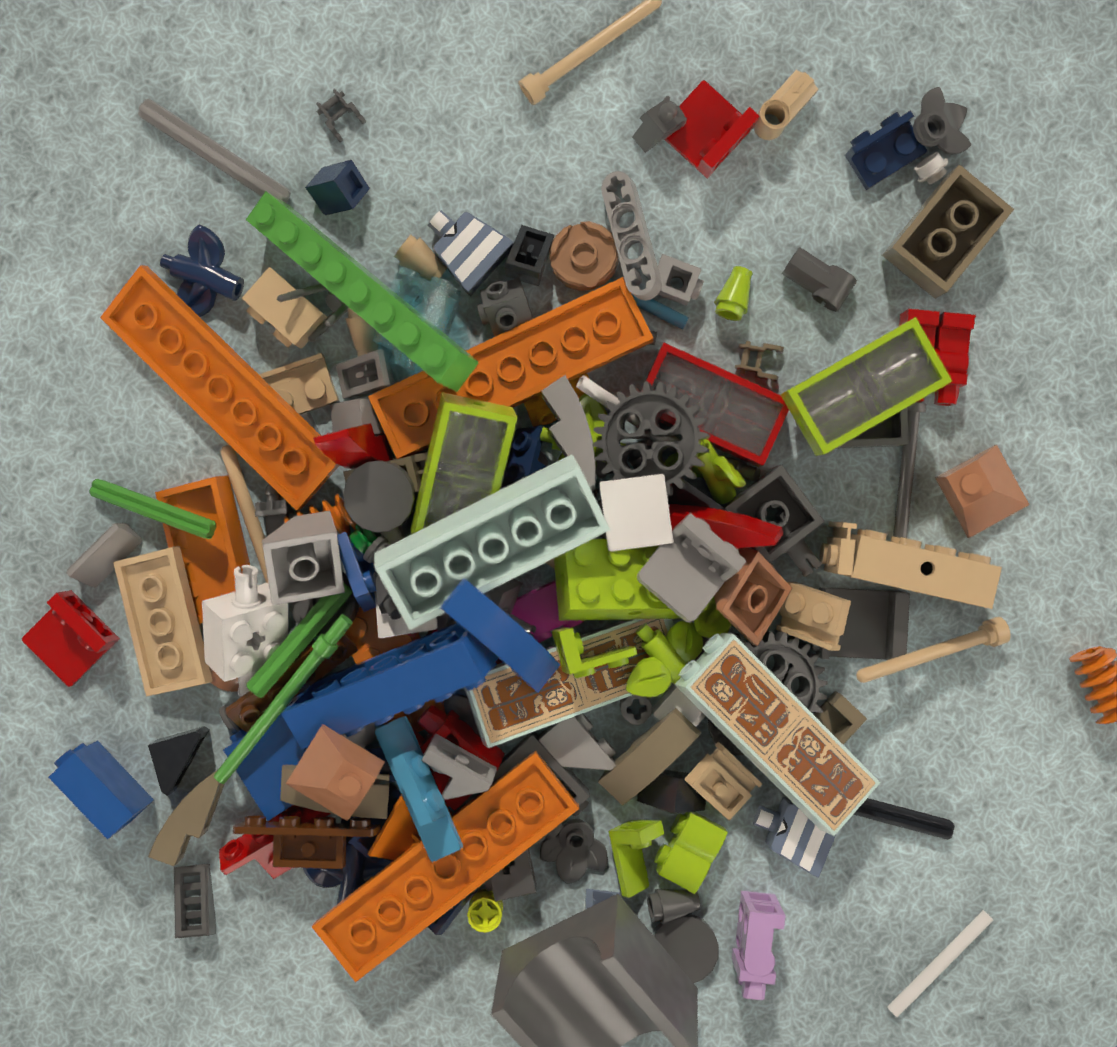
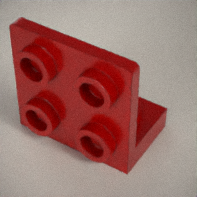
M703 80L679 106L687 118L686 124L664 140L708 179L752 131L760 115L750 106L741 114L707 81Z
M72 590L55 593L46 602L51 609L22 637V641L68 687H71L120 638Z

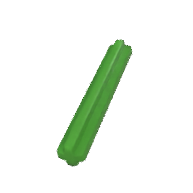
M93 480L89 490L92 497L204 539H211L217 527L216 522L105 480Z
M343 582L344 593L321 597L247 682L246 687L254 695L262 698L267 694L352 595V590L348 585Z

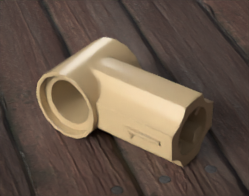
M796 69L776 93L763 103L758 112L760 117L754 127L758 137L763 140H773L779 137L785 127L817 93L818 88L814 80L806 72H800ZM773 114L779 120V124L772 125L768 123L765 115Z

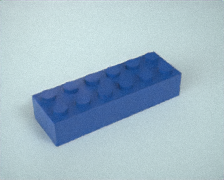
M456 623L319 679L300 693L281 715L301 750L309 747L322 724L340 735L345 734L346 737H350L360 732L365 725L373 722L375 726L384 724L393 718L394 714L404 711L405 714L415 712L425 702L432 699L435 702L444 701L451 697L458 689L464 687L466 690L475 689L486 681L485 677L497 665L498 657L471 633Z

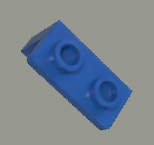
M347 532L337 535L340 558L355 599L362 610L366 612L376 608V585L373 576L376 571L375 564H369L363 559L364 554L352 543Z

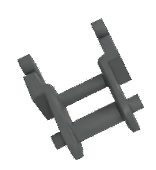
M333 89L335 95L323 105L319 102L316 103L319 108L316 112L319 116L322 113L328 119L325 124L337 140L342 142L343 138L334 128V121L347 111L348 113L353 112L362 124L366 123V120L352 102L349 104L345 102L342 98L345 96L343 91L338 93L336 89ZM340 101L344 107L330 117L327 111Z

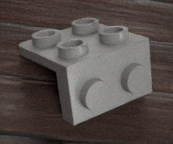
M690 513L672 530L673 543L660 545L637 574L638 581L686 622H693L697 619L723 583L739 572L746 562L732 544L721 540L711 531L710 526L704 520L696 518Z

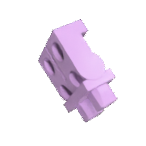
M741 891L736 932L738 948L732 949V961L737 972L738 984L742 985V996L746 999L764 1000L766 984L775 985V957L771 950L774 928L784 929L786 916L775 894Z

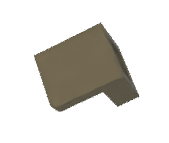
M834 691L820 706L823 710L822 713L815 712L813 714L843 745L867 720L857 708L837 691Z

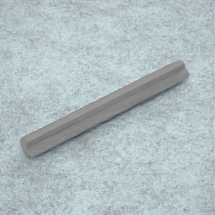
M146 99L139 106L138 115L142 119L260 196H263L265 191L281 201L288 202L291 194L289 189L153 100Z

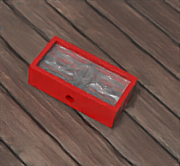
M665 342L660 347L645 380L651 384L653 391L656 390L659 382H663L666 386V393L673 386L679 388L677 399H680L685 394L690 395L691 400L687 407L699 405L701 410L695 418H705L708 423L699 428L700 432L710 434V438L706 440H709L713 447L756 467L764 466L789 411L781 395ZM665 412L660 418V423L673 428L676 423L674 412Z

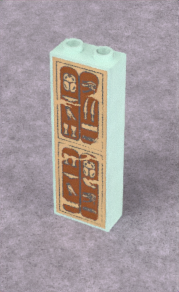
M626 619L580 635L584 648V653L580 654L581 659L625 646L636 647L637 655L628 657L629 663L620 667L608 668L607 664L594 667L596 673L581 678H574V674L562 672L560 665L538 693L518 677L504 662L497 664L488 672L485 677L486 681L482 685L472 690H466L464 687L483 745L490 748L631 696L632 694L626 691L627 680L634 667L642 659L650 657L641 647L643 640L635 633L642 624L647 623L653 631L659 629L666 637L669 629L674 625L672 619ZM555 644L545 647L560 664Z
M715 634L705 643L703 647L705 652L697 661L692 660L682 668L679 673L681 678L675 686L820 830L835 836L880 782L734 634Z

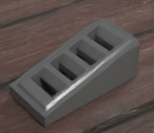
M210 864L174 867L175 939L216 934ZM200 875L201 882L184 884V877ZM201 889L200 897L186 898L185 891ZM201 904V911L187 912V905ZM201 918L202 925L189 926L188 919Z

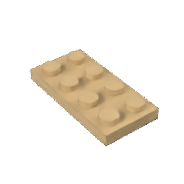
M180 546L113 562L146 697L212 682L210 668L205 663L204 643Z

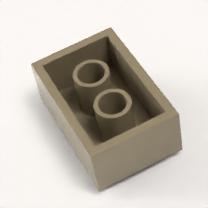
M959 164L946 175L882 256L936 299L949 291L1014 211V208Z

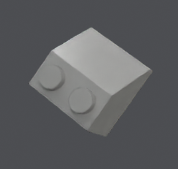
M330 511L294 516L262 540L272 606L344 593L337 531Z

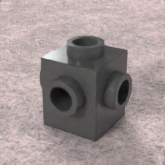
M520 277L506 282H495L487 288L480 290L483 304L477 305L483 325L490 324L494 337L533 319Z

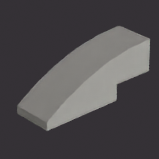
M564 375L541 390L542 399L558 421L549 428L550 436L565 457L573 455L591 491H594L595 457L590 429L578 396Z

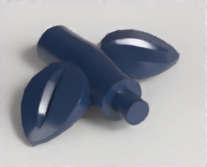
M199 224L194 227L189 235L188 253L190 257L182 254H177L175 257L167 254L162 256L160 266L170 270L171 277L183 280L177 295L199 317L211 311L214 307L217 293L233 301L238 300L242 294L244 279L220 267L225 256L224 245L213 231Z
M346 840V867L343 869L303 868L309 880L316 886L333 888L340 885L337 904H339L394 860L381 858L374 864Z

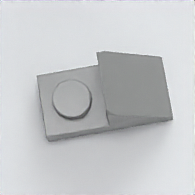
M436 733L421 760L427 763L435 772L450 776L442 793L444 800L488 791L497 770L495 766Z

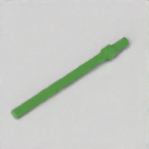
M341 614L326 634H321L312 645L313 651L214 774L216 781L221 784L227 782L325 658L329 659L338 648L337 642L353 624L347 616Z

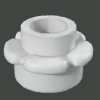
M939 152L932 153L924 158L914 168L919 176L918 182L927 181L928 184H933L947 173L944 167L948 164V159L945 158L943 160Z

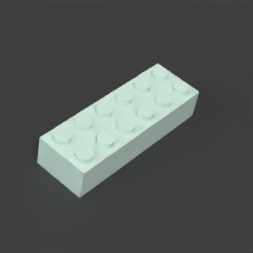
M571 454L374 553L375 569L411 630L445 613L439 607L463 578L479 591L485 593L609 531L610 528L578 463Z

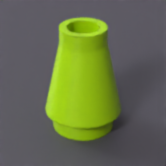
M741 266L733 267L731 275L714 301L716 305L715 313L718 316L731 321H740L742 316L748 312L750 282L753 275L751 270Z

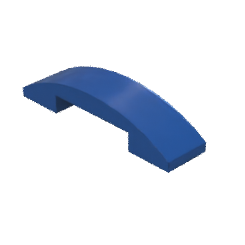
M464 578L439 607L510 667L518 677L537 693L560 666L559 662L537 640Z

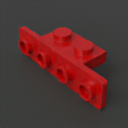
M293 805L266 822H279V818L284 816L301 817V822L314 823V818L326 817L331 813ZM244 834L237 839L229 841L219 850L220 870L224 875L230 874L253 859L273 879L292 869L289 867H273V835Z

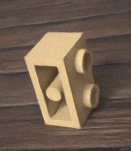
M269 266L242 297L250 305L246 312L263 325L267 320L274 326L276 330L273 332V335L286 347L289 348L293 343L302 349L309 341L308 337L328 317L304 296L278 302L277 296L295 291L296 289Z

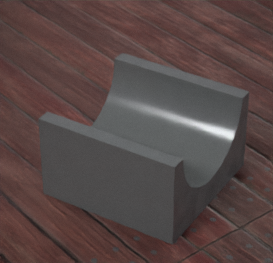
M619 894L502 950L491 1015L520 1047H621L631 1039L653 1031H661L674 1047H698V988Z

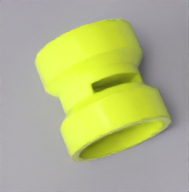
M486 889L474 893L470 899L467 914L471 927L483 933L496 929L501 922L503 901L495 902L493 891L487 892Z

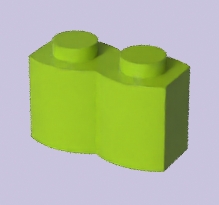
M686 812L684 815L679 813L671 827V832L674 833L668 845L664 843L661 845L654 862L658 864L656 867L658 875L695 894L704 881L711 863L720 851L728 832L725 827L697 812Z

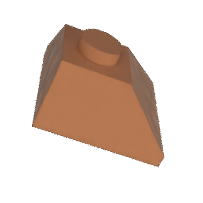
M997 445L935 477L968 538L1029 505Z
M736 548L739 555L746 562L739 572L726 580L714 595L716 608L752 645L758 646L792 587L759 551L749 548Z
M322 724L286 784L348 821L376 780L384 761Z

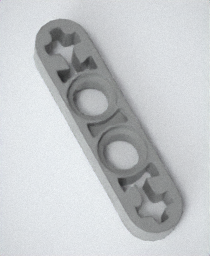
M615 171L605 177L601 189L625 283L629 292L639 300H651L660 292L662 283L638 191L634 181L626 173ZM619 183L624 185L621 187V194L626 202L621 203L620 198L614 193L617 191ZM627 212H634L635 220L633 224L628 228H620L619 221L622 215ZM635 243H642L643 252L641 256L637 259H629V248ZM641 268L642 273L649 279L644 290L638 286L642 283V279L636 269Z

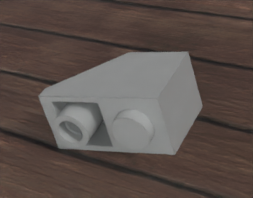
M584 714L550 725L539 734V741L562 767L612 770L616 766L615 759L612 757L616 754V751L604 737L597 740L590 731L594 726Z

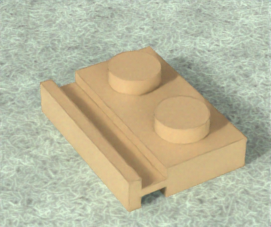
M322 353L259 374L300 415L340 401Z
M829 521L828 526L833 527V537H827V544L822 543L820 548V561L822 564H825L824 571L852 576L856 540L850 539L851 529H857V523Z
M787 582L792 587V590L781 606L779 615L782 616L781 624L777 625L776 630L830 651H840L841 645H838L839 637L844 634L851 601L798 582Z
M717 742L715 744L717 749L711 755L707 753L684 780L730 821L751 798L750 792L757 785L760 788L762 783L722 744Z

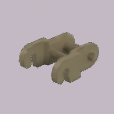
M746 341L745 344H739V348L743 349L741 364L735 365V369L740 370V374H745V371L756 373L755 378L778 381L779 376L762 373L760 366L765 350H775L776 352L783 353L784 347L763 343L761 347L752 346L750 341ZM750 351L758 352L755 367L748 366Z

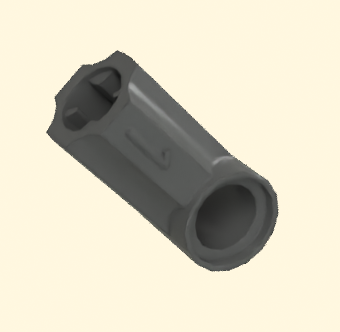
M801 247L797 249L782 272L784 276L812 293V298L819 304L824 302V307L834 312L839 311L857 283L856 278L846 270L835 265L829 266Z

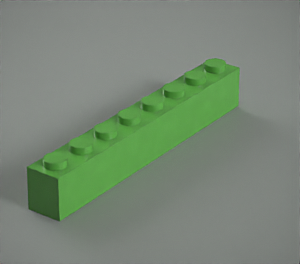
M265 191L246 218V221L435 381L458 392L479 362L290 205Z

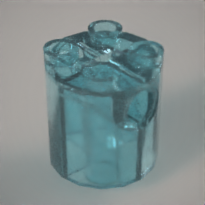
M400 266L398 273L393 278L390 289L449 337L462 299L460 296L461 291L451 287L452 283L444 279L432 276L431 281L419 277L420 273ZM375 331L372 341L392 350L388 362L415 371L417 364L378 331Z

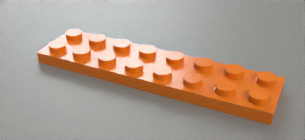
M140 265L100 318L296 511L302 509L340 466L328 458L315 445L313 438L321 435L148 266Z
M621 277L466 350L479 364L458 392L438 383L423 370L368 396L396 459H400L429 448L442 392L514 408L542 395L541 390L564 375L568 381H572L652 343L654 338L631 292H629L624 277Z
M535 750L495 781L488 791L481 792L451 816L462 841V849L432 862L422 840L418 841L315 921L312 928L356 983L579 810V805Z

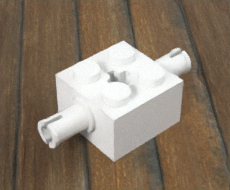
M242 565L243 574H241L239 566L234 569L235 592L202 601L205 663L224 682L238 678V695L240 697L250 691L246 687L247 682L288 636V603L272 606L269 584L257 585L258 569L251 565Z

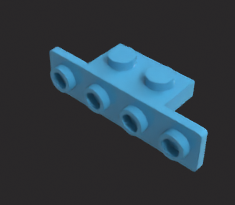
M406 716L400 717L376 729L377 739L430 860L434 862L462 849V841L429 765L421 761L424 755Z

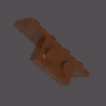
M346 634L337 642L338 648L329 659L325 658L294 698L358 651L356 644ZM313 639L264 697L259 698L249 691L225 709L226 716L242 730L248 732L313 651L312 645L315 640Z
M253 815L246 816L243 822L233 826V834L273 835V867L343 869L346 867V836L374 837L381 831V824H371L370 818H351L349 823H336V818L317 817L314 818V823L301 822V817L284 816L279 818V822H266V816Z

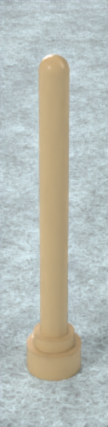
M644 0L542 74L539 72L534 75L529 73L518 81L520 89L532 105H536L546 97L545 93L549 91L548 86L658 9L662 4V0Z
M226 445L222 447L220 453L265 581L268 583L262 540L265 539V535L258 517H255L256 510L235 451L231 446Z
M994 617L985 620L977 631L858 670L856 677L858 681L866 683L980 644L996 647L1010 641V629L1002 617Z

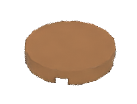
M590 221L580 222V224L574 226L571 224L563 228L554 237L550 247L551 268L556 278L566 287L579 291L593 290L606 284L615 274L619 263V256L612 233L602 225Z

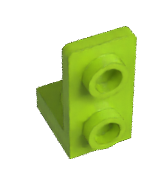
M569 627L552 630L562 672L574 674V678L592 675L596 673L594 667L607 664L608 668L626 665L629 663L628 657L637 655L636 647L625 646L581 659L580 654L584 653V648L579 633H574L573 628Z
M630 820L608 831L621 893L625 898H630L649 887L642 849L651 846L652 840L664 834L661 820Z

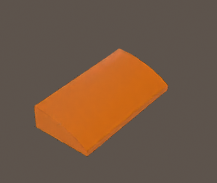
M228 475L215 476L155 492L156 499L216 522L217 527L211 539H204L162 523L168 548L180 546L199 624L203 623L202 601L235 592L234 569L239 566L241 574H243L242 565H250Z

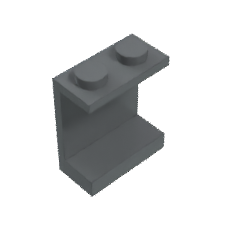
M819 588L821 591L851 601L844 634L839 637L838 645H841L840 651H830L811 643V649L816 650L819 658L846 657L890 660L907 654L910 593L886 590Z

